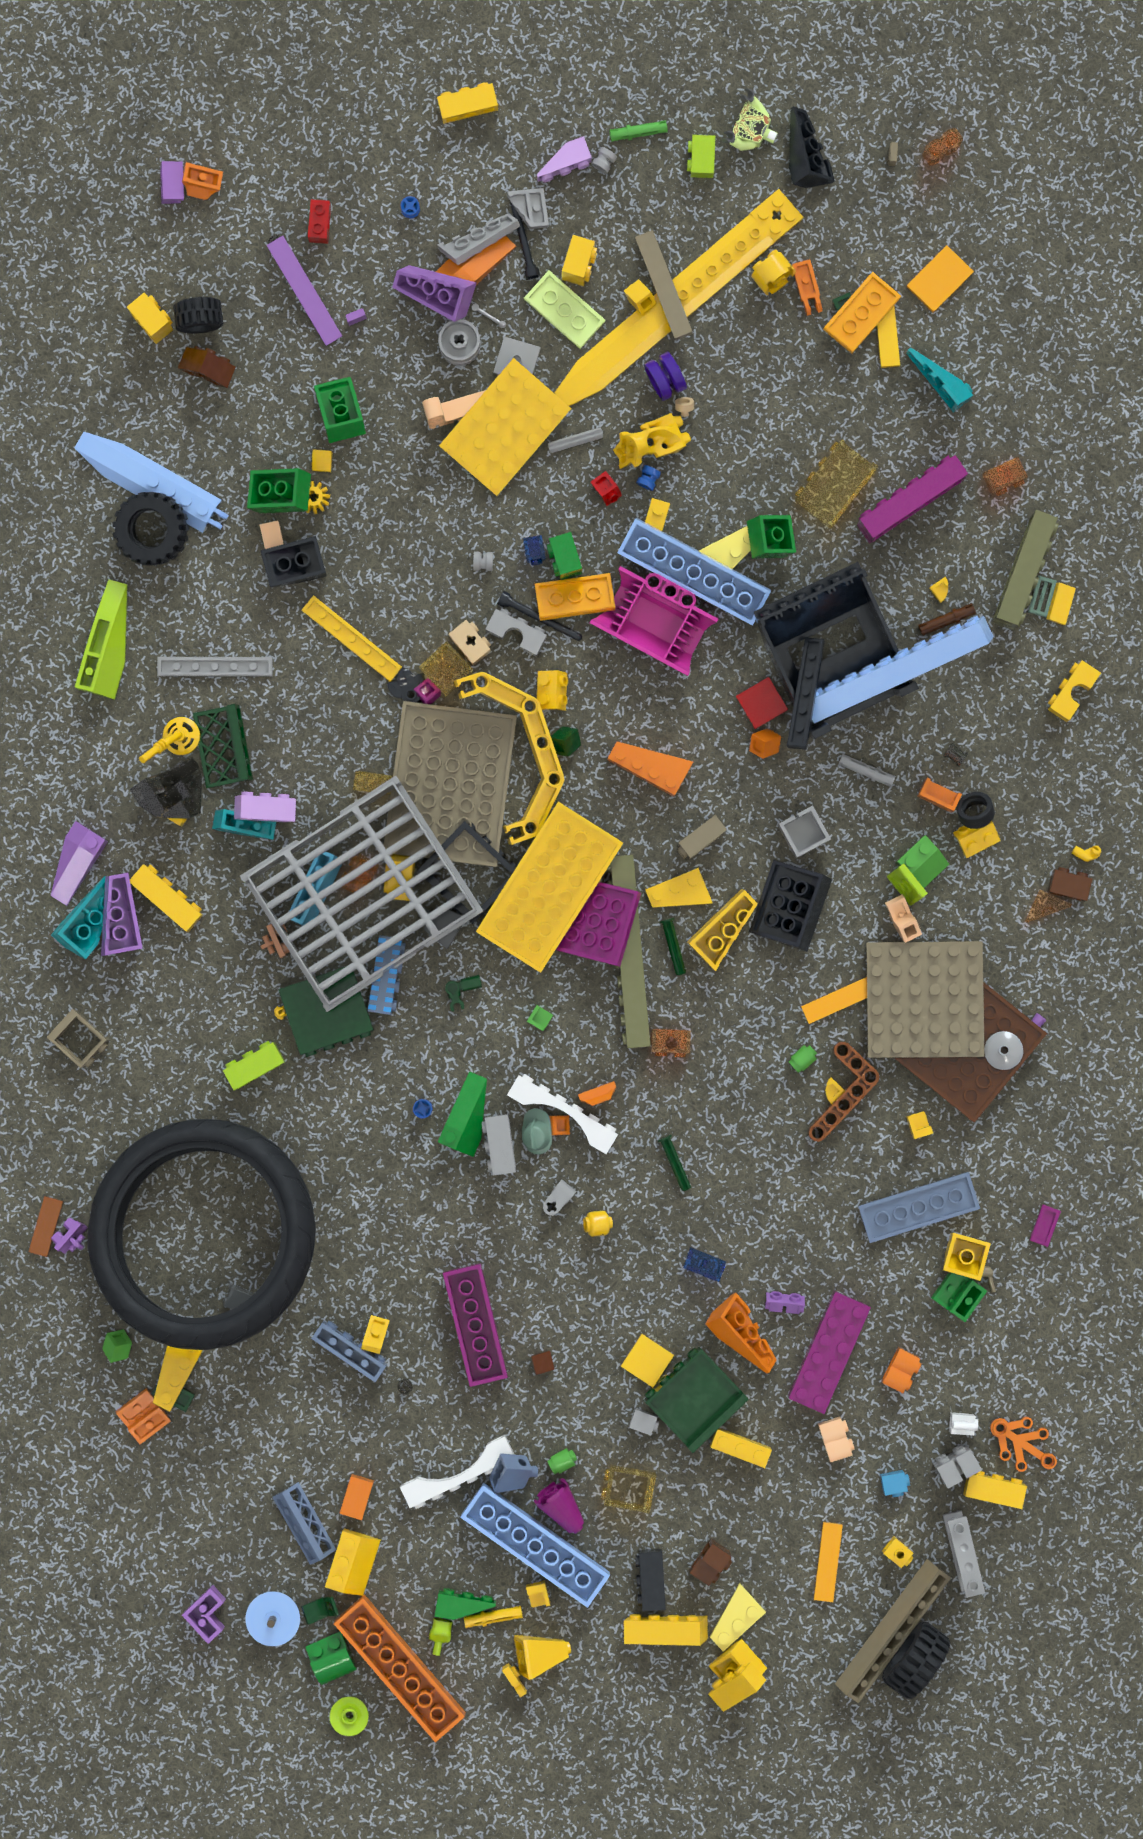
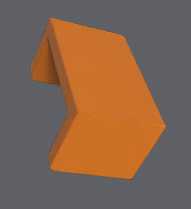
M927 777L917 797L951 813L954 812L962 794L930 781L931 779Z
M352 1474L340 1514L362 1520L374 1480Z

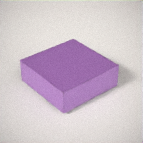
M362 308L346 315L349 326L367 319Z

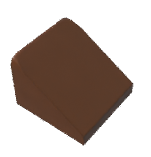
M550 1351L531 1355L536 1375L555 1369Z

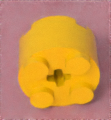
M777 250L770 252L767 259L763 262L758 261L752 267L754 270L752 279L766 295L769 292L774 294L789 282L787 278L790 275L793 277L796 272L784 255Z

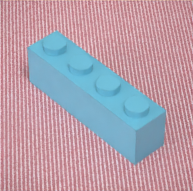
M324 852L313 860L306 876H310L338 857ZM341 865L312 883L317 893L333 884ZM305 888L298 892L290 911L311 898ZM314 904L291 919V921L303 926L316 918L320 911Z

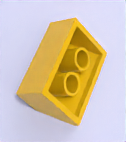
M344 1528L325 1587L341 1593L363 1596L381 1540Z

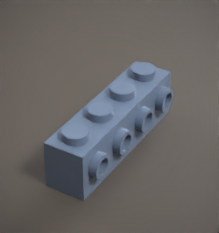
M323 1321L311 1339L376 1382L387 1366V1363H385L386 1359L377 1353L373 1355L369 1351L361 1349L362 1343L357 1344L354 1342L352 1335L345 1331L341 1333L337 1330L338 1326L331 1321Z

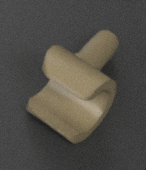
M985 1266L982 1277H988L991 1293L996 1292L993 1282V1270L990 1266Z

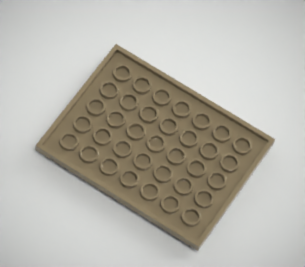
M403 701L393 777L397 776L441 845L465 821L467 824L470 823V827L473 823L476 832L481 837L485 835L492 842L489 845L499 853L517 721L516 715ZM395 788L391 790L390 801L399 796ZM404 801L388 811L386 826L409 812ZM412 818L386 835L384 839L385 849L420 828L416 820ZM466 830L445 850L452 862L496 868L498 865V860ZM423 834L394 854L412 856L429 845L430 842L425 834ZM435 850L429 853L428 855L424 856L423 858L429 859L433 855Z

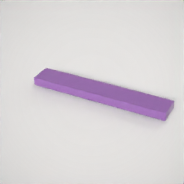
M284 236L269 243L267 247L324 344L327 346L342 337Z

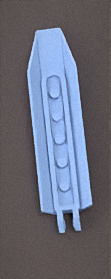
M83 432L74 447L102 476L133 494L156 492L166 494V496L175 499V502L182 506L183 513L187 515L186 523L202 533L208 523L221 530V523L211 519L213 513L223 519H227L229 516L217 509V506L222 501L221 499L124 444Z

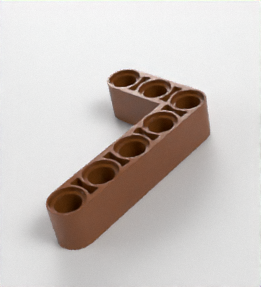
M846 1042L836 1043L833 1047V1054L857 1078L810 1126L808 1136L813 1141L819 1142L825 1139L879 1081L877 1070ZM840 1045H844L847 1048V1053L844 1056H840L837 1053V1048ZM854 1058H858L861 1061V1066L858 1069H854L851 1066V1061ZM869 1071L875 1075L874 1081L870 1083L865 1080V1074ZM856 1085L862 1089L859 1096L852 1094V1088ZM842 1099L848 1101L849 1105L846 1110H841L838 1106ZM829 1113L835 1116L833 1124H828L825 1121V1117ZM816 1127L822 1130V1135L819 1138H814L812 1135V1130Z

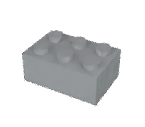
M509 1114L485 1117V1121L482 1122L483 1133H487L488 1140L484 1141L486 1153L490 1152V1160H487L488 1171L492 1172L493 1176L515 1173L517 1170Z

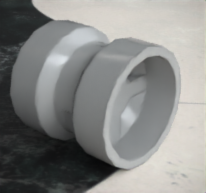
M601 147L598 157L594 158L591 164L595 169L607 174L611 163L615 162L617 156L609 149Z
M474 552L473 571H480L481 569L493 571V552H487L486 554Z

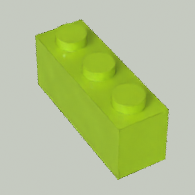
M267 1041L259 1046L260 1050L254 1053L251 1050L242 1055V1060L238 1062L233 1060L225 1065L226 1069L223 1072L233 1090L243 1087L285 1063L275 1042L270 1044Z

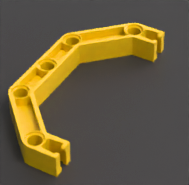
M479 672L454 680L456 688L460 687L461 682L468 680L471 681V686L473 687V690L467 693L460 691L458 694L459 698L463 699L480 693L520 713L541 776V780L522 819L503 826L505 833L511 831V828L520 827L521 836L507 839L508 844L513 845L533 838L538 834L564 783V775L539 701L535 697L485 672ZM479 676L485 680L483 687H479L476 684ZM527 701L533 704V709L530 712L525 709ZM540 737L545 740L543 748H539L537 745V740ZM551 774L557 776V782L554 785L549 782ZM529 822L534 825V830L531 833L525 830V826Z

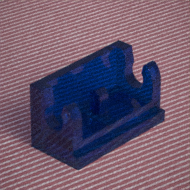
M690 1247L683 1268L719 1282L726 1266V1261Z

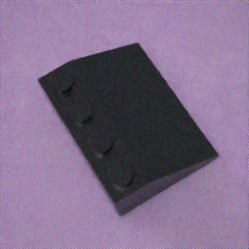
M773 860L749 932L808 952L832 879L817 872Z

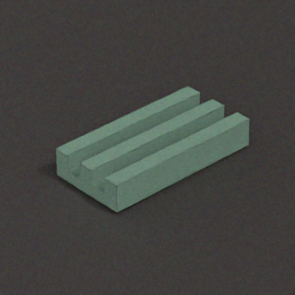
M1038 576L1039 580L1036 588H1034L1028 613L1046 618L1057 581ZM1044 581L1037 609L1034 610L1040 583ZM1051 583L1044 612H1041L1047 585Z

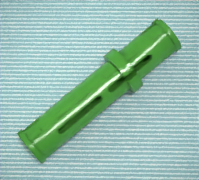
M666 120L636 126L626 125V127L609 129L611 142L623 139H628L629 141L632 138L667 133L668 130Z

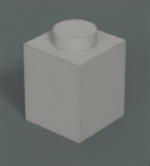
M635 1408L629 1428L651 1436L652 1431L656 1432L659 1425L657 1415Z

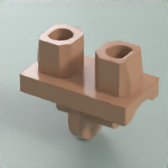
M272 924L266 926L272 941H270L268 935L263 936L265 944L260 946L261 949L267 948L269 953L273 954L275 953L273 945H275L279 957H286V954L290 951L284 942L281 943L276 929Z

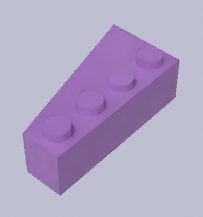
M123 873L105 877L101 956L142 949L129 874Z

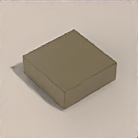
M898 142L890 143L888 166L896 165Z

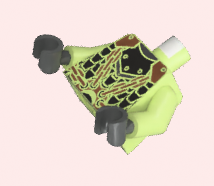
M745 89L748 92V96L741 94V99L748 100V103L745 102L733 130L724 132L728 139H722L723 143L730 142V145L740 151L751 150L755 147L759 148L763 139L774 143L778 134L768 129L771 119L763 104L754 96L755 93L752 89Z

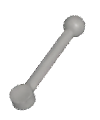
M478 304L472 305L474 312L478 311L499 324L500 328L506 327L505 321H499L479 308Z

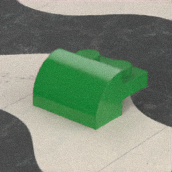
M949 1272L931 1298L966 1322L987 1290L968 1277Z
M341 1632L306 1646L311 1661L310 1665L321 1685L357 1670L352 1654Z

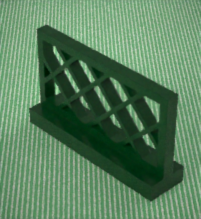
M231 704L226 707L193 713L194 722L200 731L198 745L206 788L253 780L240 705ZM226 711L227 720L222 724L216 718L220 712ZM206 715L211 719L206 728L200 725V716ZM213 722L222 726L217 735L208 731ZM224 729L229 731L231 735L227 743L219 738ZM206 733L214 737L209 747L203 743V737ZM217 740L225 745L220 754L212 750ZM228 748L234 751V757L231 762L222 757ZM210 751L218 756L213 765L206 761V756ZM220 759L229 764L223 773L215 768ZM231 766L237 770L238 778L230 779L226 776ZM213 770L221 775L216 783H210L209 776Z

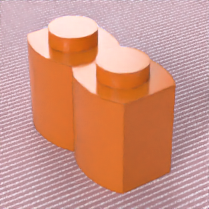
M898 1347L881 1382L901 1393H904L905 1390L908 1391L913 1382L911 1380L913 1373L917 1374L921 1367L920 1358Z

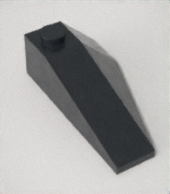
M793 106L790 111L789 170L793 185L810 188L835 182L829 159L824 160L820 152L823 146L813 137L815 129L807 111Z

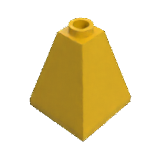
M514 1635L519 1673L528 1680L537 1677L569 1657L568 1654L571 1653L570 1643L564 1640Z

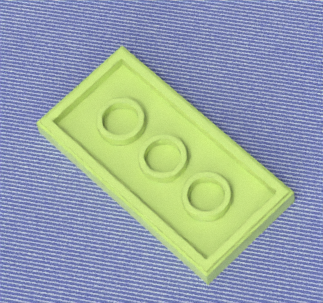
M549 270L524 297V300L579 349L587 343L606 321Z

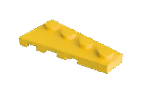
M167 1346L153 1404L171 1412L203 1350L180 1349Z

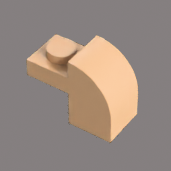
M903 895L885 903L893 925L905 943L922 935L917 920L910 912Z

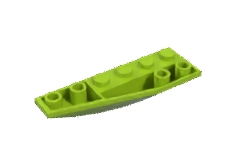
M108 580L76 680L75 688L114 700L116 698L125 666L127 584Z

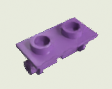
M777 1291L766 1292L765 1309L773 1312H782L783 1306H786V1313L800 1314V1312H804L805 1296L797 1293L788 1295Z

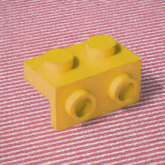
M558 670L538 671L537 700L542 710H566L568 685L566 672Z
M992 821L982 828L970 829L961 826L957 831L953 832L966 858L1001 841Z

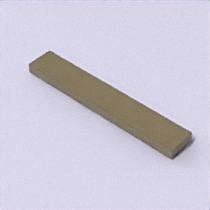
M653 230L636 236L637 245L675 341L693 334Z

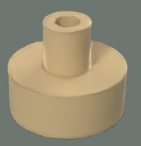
M689 397L678 398L675 400V409L681 412L682 417H687L689 412L694 409V400Z

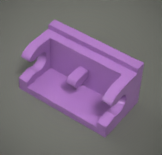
M162 161L160 165L161 203H181V201H184V185L182 183L183 162Z

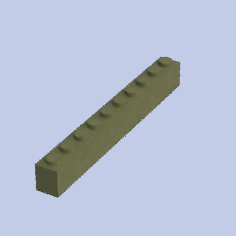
M633 855L615 856L607 868L608 873L612 874V880L608 881L609 884L637 891ZM637 907L621 966H616V968H620L621 976H617L618 987H622V995H619V1005L624 1008V1014H620L621 1026L625 1025L626 1033H622L623 1045H627V1048L650 1046Z

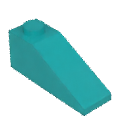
M220 809L215 810L212 829L273 840L276 822L234 819V811Z

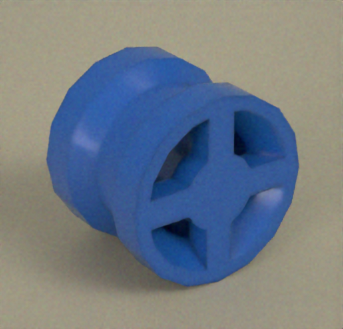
M408 196L401 201V211L406 218L411 219L418 216L420 206L415 197Z

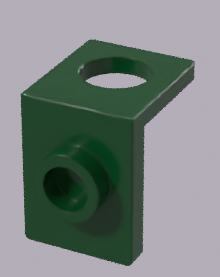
M333 1596L322 1597L301 1606L307 1625L328 1616L339 1615Z

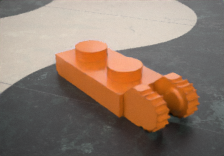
M811 260L792 264L796 270L794 277L806 315H811V308L808 300L811 299L815 300V307L818 313L823 312L819 298L820 292Z

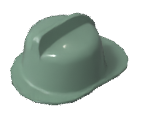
M534 1108L524 1115L522 1141L529 1152L538 1155L550 1149L552 1145V1132L549 1115L542 1109Z

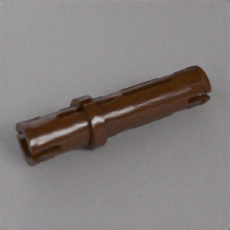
M970 603L958 609H951V612L919 624L918 627L922 636L955 622L960 623V620L975 615L976 611L973 604Z

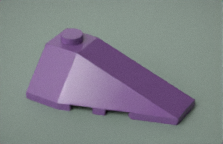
M75 821L65 837L51 892L53 898L66 906L108 843L107 840Z

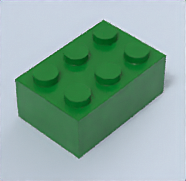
M299 468L251 470L247 508L258 513L308 512L311 474Z

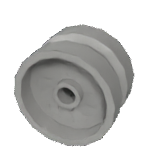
M467 320L449 321L442 327L438 338L441 355L447 362L453 365L463 366L470 364L477 358L480 352L481 341L478 330Z

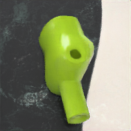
M433 1618V1625L429 1632V1639L435 1642L433 1655L440 1656L442 1643L450 1642L453 1621Z

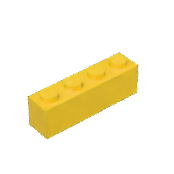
M143 864L132 876L130 883L182 929L189 932L203 916L200 913L202 909L196 903L190 904L185 900L187 896L181 890L176 892L171 887L173 883L166 877L161 879L157 875L159 871L151 864L148 867Z

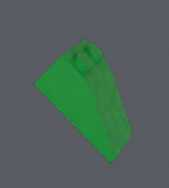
M351 377L314 386L329 443L366 434Z

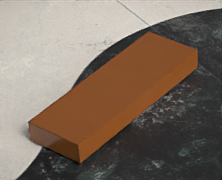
M44 1196L28 1252L48 1257L52 1244L51 1237L55 1234L64 1201Z

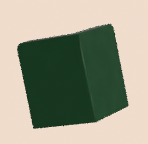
M562 726L551 736L557 755L569 757L581 746L579 732L576 728Z

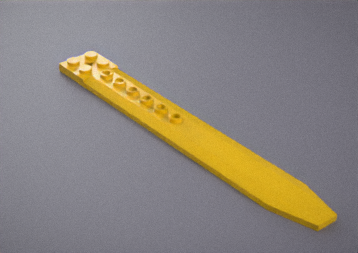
M780 189L775 191L672 280L687 317L804 218ZM774 211L781 213L780 220L777 218L775 220L772 219ZM657 293L653 296L656 301L654 306L642 315L636 310L575 363L555 391V394L563 402L571 406L603 390L671 332Z

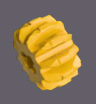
M311 481L309 497H312V494H316L319 498H316L315 502H312L309 498L308 512L306 513H310L313 508V513L317 514V508L322 512L324 511L322 504L329 506V502L326 499H329L330 495L325 494L328 491L327 487L321 489L322 483L319 482L315 487L314 481Z

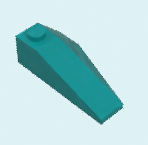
M913 348L908 349L906 353L953 413L973 397V390L967 383L964 384L962 380Z
M106 876L94 886L51 934L62 946L84 959L98 945L103 929Z

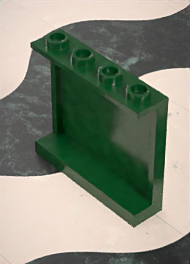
M345 967L316 976V979L320 984ZM355 971L324 990L330 1001L358 983ZM308 980L278 989L300 1055L305 1054L306 1057L317 1054L316 1050L323 1048L324 1051L335 1048L334 1044L342 1042V1045L353 1042V1037L360 1035L362 1039L370 1036L371 1031H374L361 991L326 1012L323 1003Z
M700 1347L690 1350L687 1354L688 1358L683 1362L679 1361L673 1367L674 1371L669 1376L667 1374L663 1376L658 1382L659 1385L655 1389L651 1388L644 1395L646 1397L644 1402L692 1453L749 1400Z

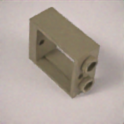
M714 815L678 843L679 848L677 851L683 859L687 857L690 860L726 833L727 829L718 817Z
M72 1009L47 1036L54 1045L80 1068L91 1066L95 1061L93 1057L98 1052L101 1054L108 1047L106 1043L109 1041L105 1035L76 1009ZM76 1019L82 1022L101 1040L83 1060L59 1040Z

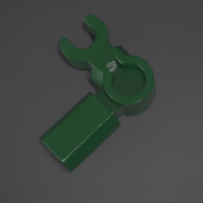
M480 975L460 979L461 982L451 980L446 984L445 990L448 998H451L452 1001L450 1003L452 1012L454 1011L455 1003H459L461 1009H464V1002L459 998L461 996L460 990L463 989V992L482 987Z

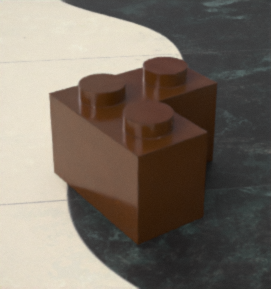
M197 346L185 348L178 369L191 376L203 378L216 386L228 388L236 368L230 364L229 359L223 356H216L215 351L208 348L204 350Z
M710 1538L689 1572L708 1586L711 1583L715 1584L723 1569L726 1571L732 1563L731 1553Z

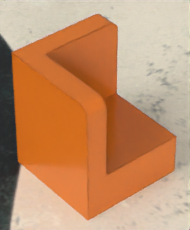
M768 728L753 733L749 751L762 759L777 754L779 752L781 736Z

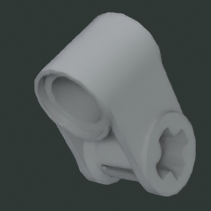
M561 1180L544 1202V1212L551 1216L556 1215L577 1191L564 1180ZM548 1202L556 1203L555 1207L557 1210L555 1212L553 1210L547 1211Z

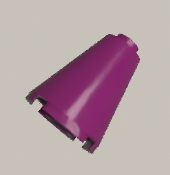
M561 1478L559 1479L560 1483L555 1484V1482H552L543 1488L537 1495L539 1499H534V1503L568 1533L576 1534L582 1530L584 1520L568 1482Z

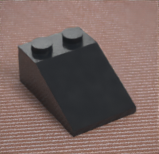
M316 536L260 550L270 588L307 582L327 576Z

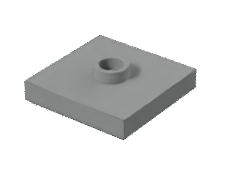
M504 336L493 374L499 375L513 358L533 374L541 347Z

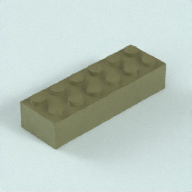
M1035 510L1031 515L992 623L1014 630L1017 626L1020 627L1026 616V613H1023V611L1030 605L1032 600L1030 592L1036 588L1039 577H1036L1037 573L1039 574L1040 570L1042 571L1046 561L1043 557L1049 552L1052 542L1049 540L1055 535L1059 526L1056 523L1058 517L1039 510Z

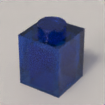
M542 535L523 538L527 563H531L532 566L543 564L542 561L546 560Z

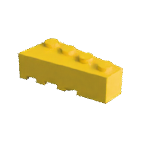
M631 1614L624 1620V1644L701 1646L708 1639L707 1616L668 1615L660 1617V1615L653 1614L648 1615V1617H641L640 1614Z

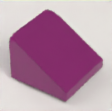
M426 678L414 688V691L424 704L431 705L441 696V690L429 678Z

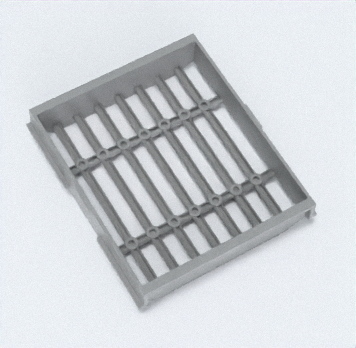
M394 776L341 810L340 816L301 841H293L240 875L320 998L326 1012L383 977V974L393 967L396 968L415 956L416 952L424 947L428 948L483 912V909L397 776ZM394 788L396 789L399 796L366 817L361 811L363 808ZM404 801L409 812L375 833L370 823ZM356 816L358 819L357 823L296 861L293 853L349 817ZM414 818L420 828L385 849L380 839ZM361 828L365 830L369 838L307 877L301 868L302 866ZM425 834L430 844L396 865L390 855ZM374 844L379 852L378 855L319 893L316 892L312 886L313 882ZM435 850L441 860L409 881H406L401 871ZM284 859H287L290 866L259 886L256 885L253 879ZM383 860L385 861L390 870L333 907L326 908L322 899ZM445 866L451 876L417 898L411 888ZM295 872L300 882L267 902L262 892ZM393 876L396 878L400 885L398 888L339 926L332 917L334 914ZM456 882L462 892L427 914L422 904ZM305 888L311 898L282 917L277 918L272 909ZM406 894L410 903L348 942L343 934L345 930L399 895ZM464 899H467L473 909L438 931L432 920ZM315 904L321 914L288 935L282 925ZM413 909L417 911L421 919L358 958L353 950L354 947ZM326 920L331 931L298 951L293 941ZM426 925L432 936L369 975L364 967L365 963ZM336 937L342 947L309 967L303 957ZM347 953L352 963L319 984L314 973ZM357 969L363 980L330 1001L324 990Z

